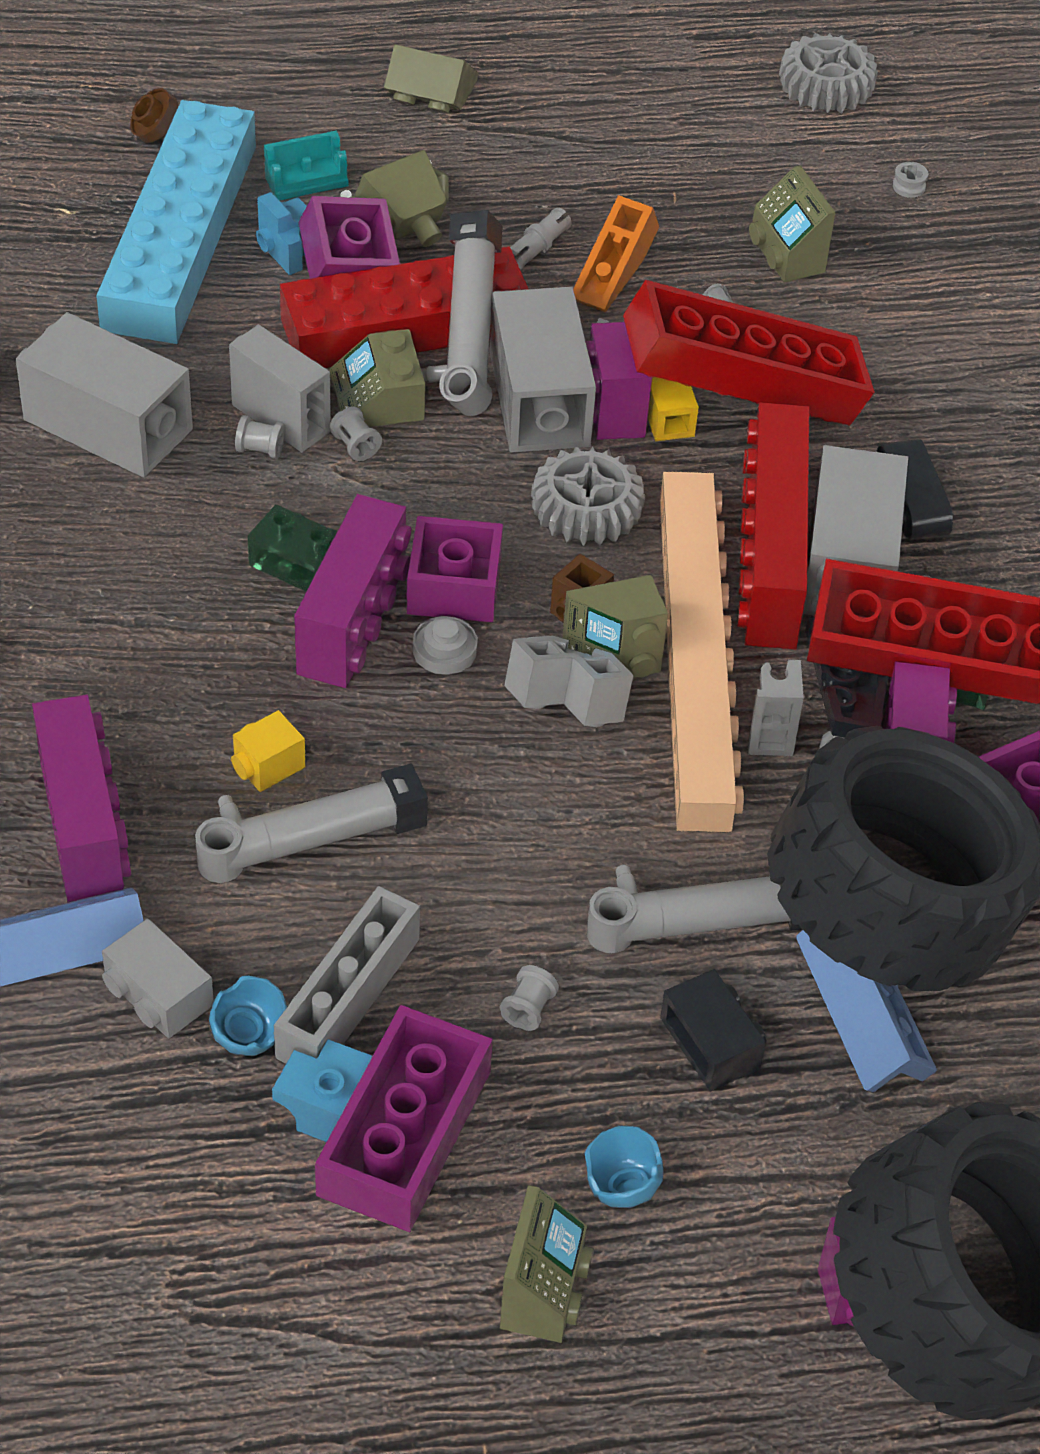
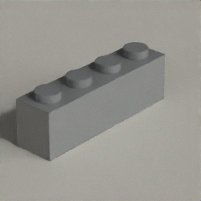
M380 886L375 889L274 1024L276 1059L287 1063L294 1050L318 1058L327 1039L342 1045L345 1043L419 941V905Z

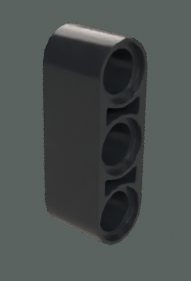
M921 439L879 444L876 452L908 456L902 531L905 537L910 540L950 534L953 527L952 508Z

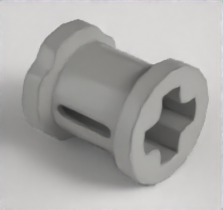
M347 407L338 412L331 420V433L335 438L344 441L347 445V452L353 460L364 461L369 459L380 449L382 436L376 429L369 428L364 422L363 413L359 408Z
M247 415L241 416L236 431L235 450L242 453L246 449L267 453L271 459L277 460L284 444L285 424L277 422L275 425L252 421L251 417Z
M526 965L517 974L516 980L518 984L511 996L505 997L499 1008L501 1016L509 1024L516 1028L532 1031L540 1025L542 1020L540 1013L547 1000L556 996L559 984L554 976L545 969Z

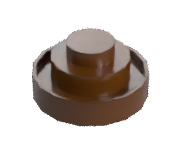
M163 88L154 89L142 96L136 102L132 111L130 121L132 134L145 143H151L166 136L178 109L176 97Z

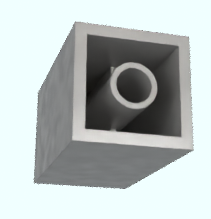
M573 287L492 292L490 356L509 452L575 448L576 446L578 448L591 447L596 385Z
M68 312L54 324L48 326L45 332L28 348L23 349L16 358L23 419L143 478L193 430L189 368Z
M828 445L823 446L811 518L807 552V593L803 614L815 616L826 559L898 571L908 456Z

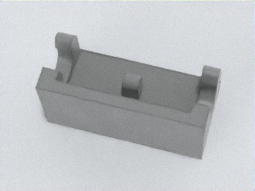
M788 660L785 672L786 678L783 680L774 679L770 675L772 668L770 663L766 662L762 666L760 673V690L757 689L748 742V755L793 756L804 699L801 660Z

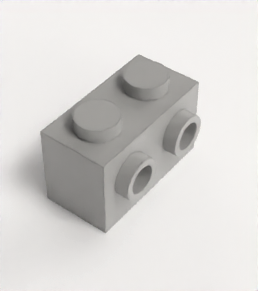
M148 918L102 950L104 964L102 978L107 988L118 998L124 996L134 1006L136 1014L147 1027L152 1028L155 1026L168 1039L212 1007L214 1002L212 977Z

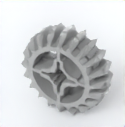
M814 33L812 38L802 36L800 42L793 41L790 48L785 49L780 64L779 76L782 83V91L789 93L790 100H799L800 107L808 105L812 107L813 111L823 109L828 114L830 110H837L839 113H842L845 108L855 110L857 104H865L867 98L871 97L872 91L875 89L878 71L876 70L877 64L874 62V55L868 53L867 46H857L856 39L848 41L844 39V35L833 37L830 33L827 36H820Z
M576 446L571 454L560 450L556 458L547 457L544 466L538 467L531 490L534 515L538 516L540 526L549 527L551 536L563 534L566 543L573 538L580 540L583 546L589 540H594L601 546L604 538L616 542L620 533L629 534L630 529L633 525L638 524V520L641 517L645 501L642 476L637 475L635 465H626L624 456L613 458L610 449L599 453L595 451L593 446L589 451H581Z

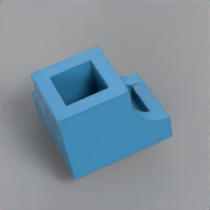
M270 192L258 197L259 230L256 231L257 242L264 252H268L288 275L303 270L302 257L305 253L298 222L307 206L299 197L286 202H280Z
M327 1039L318 1058L294 1050L272 1088V1100L283 1105L293 1114L296 1120V1131L327 1142L373 1056Z

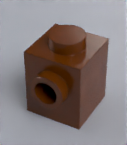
M578 554L553 577L550 613L564 623L566 591L614 582V574L584 555Z

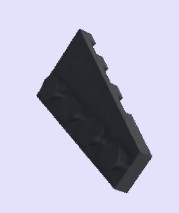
M808 617L805 629L808 645L810 644L814 622L813 617ZM813 663L830 731L833 736L845 738L847 733L853 729L871 726L881 727L888 676Z

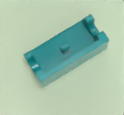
M337 130L264 145L265 178L273 195L278 200L349 186L346 151H340V136Z

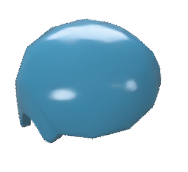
M250 975L240 977L234 985L224 991H220L212 1004L209 1016V1025L215 1041L227 1051L236 1055L254 1056L268 1050L275 1044L274 1024L287 1008L283 992L270 980Z
M619 1125L601 1132L587 1146L585 1151L587 1179L593 1195L599 1198L601 1203L613 1208H633L652 1199L662 1183L664 1175L660 1150L652 1135L638 1126Z

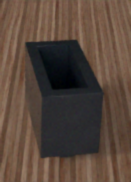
M715 969L664 990L660 1019L710 1092L761 1069L764 1049L767 1044L765 1033L756 1020H750L742 1009L740 998L735 988L729 983L725 984Z

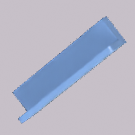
M130 887L0 919V987L103 961L102 950L144 921L137 892Z
M804 930L798 933L796 937L863 1088L869 1092H875L900 1073L920 1081H924L937 1071L936 1066L898 986H886L858 975L857 971L841 962H835L809 941L810 938Z

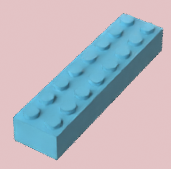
M181 100L96 295L100 328L113 334L178 344L256 148L255 111L205 104L199 101Z

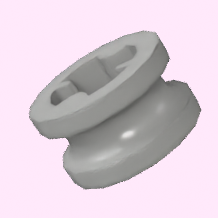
M903 162L897 165L893 180L894 191L901 196L909 198L921 196L926 190L928 170L916 162Z

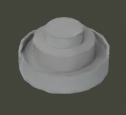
M449 616L430 618L420 624L414 632L413 655L419 665L435 674L450 675L459 673L470 667L476 659L478 638L474 629L466 621Z

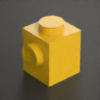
M652 377L647 419L655 441L695 437L699 407L692 387Z
M279 710L257 722L245 725L240 731L233 734L234 755L231 756L232 765L239 777L243 780L249 779L259 792L306 768L305 738Z

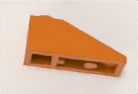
M620 195L617 196L573 288L576 302L606 313L643 262L659 229L653 207Z

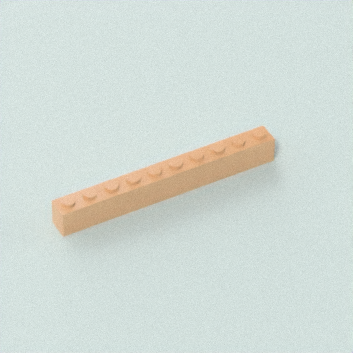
M663 472L660 495L665 607L668 612L666 632L677 831L732 832L734 815L742 814L744 803L743 786H735V778H740L741 752L733 750L732 743H737L739 723L738 716L730 715V708H735L736 683L735 681H728L727 674L733 673L734 652L733 648H726L725 641H730L731 616L723 615V609H728L729 584L721 583V577L726 576L727 555L726 552L719 551V546L724 544L725 527L724 521H717V516H721L722 491L715 490L714 473Z

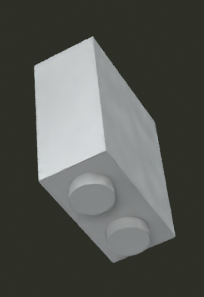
M259 324L245 334L238 336L229 344L231 394L234 407L259 423L275 425L277 422L284 423V441L301 453L331 432L330 371Z

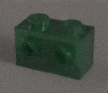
M275 504L247 535L249 566L307 592L338 531L314 522L300 513L292 512Z

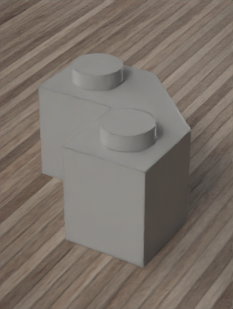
M553 635L513 639L504 686L524 708L541 709L546 705L564 704L584 726L601 727L604 724L624 721L633 674L612 653L595 648L592 655L569 649V640Z

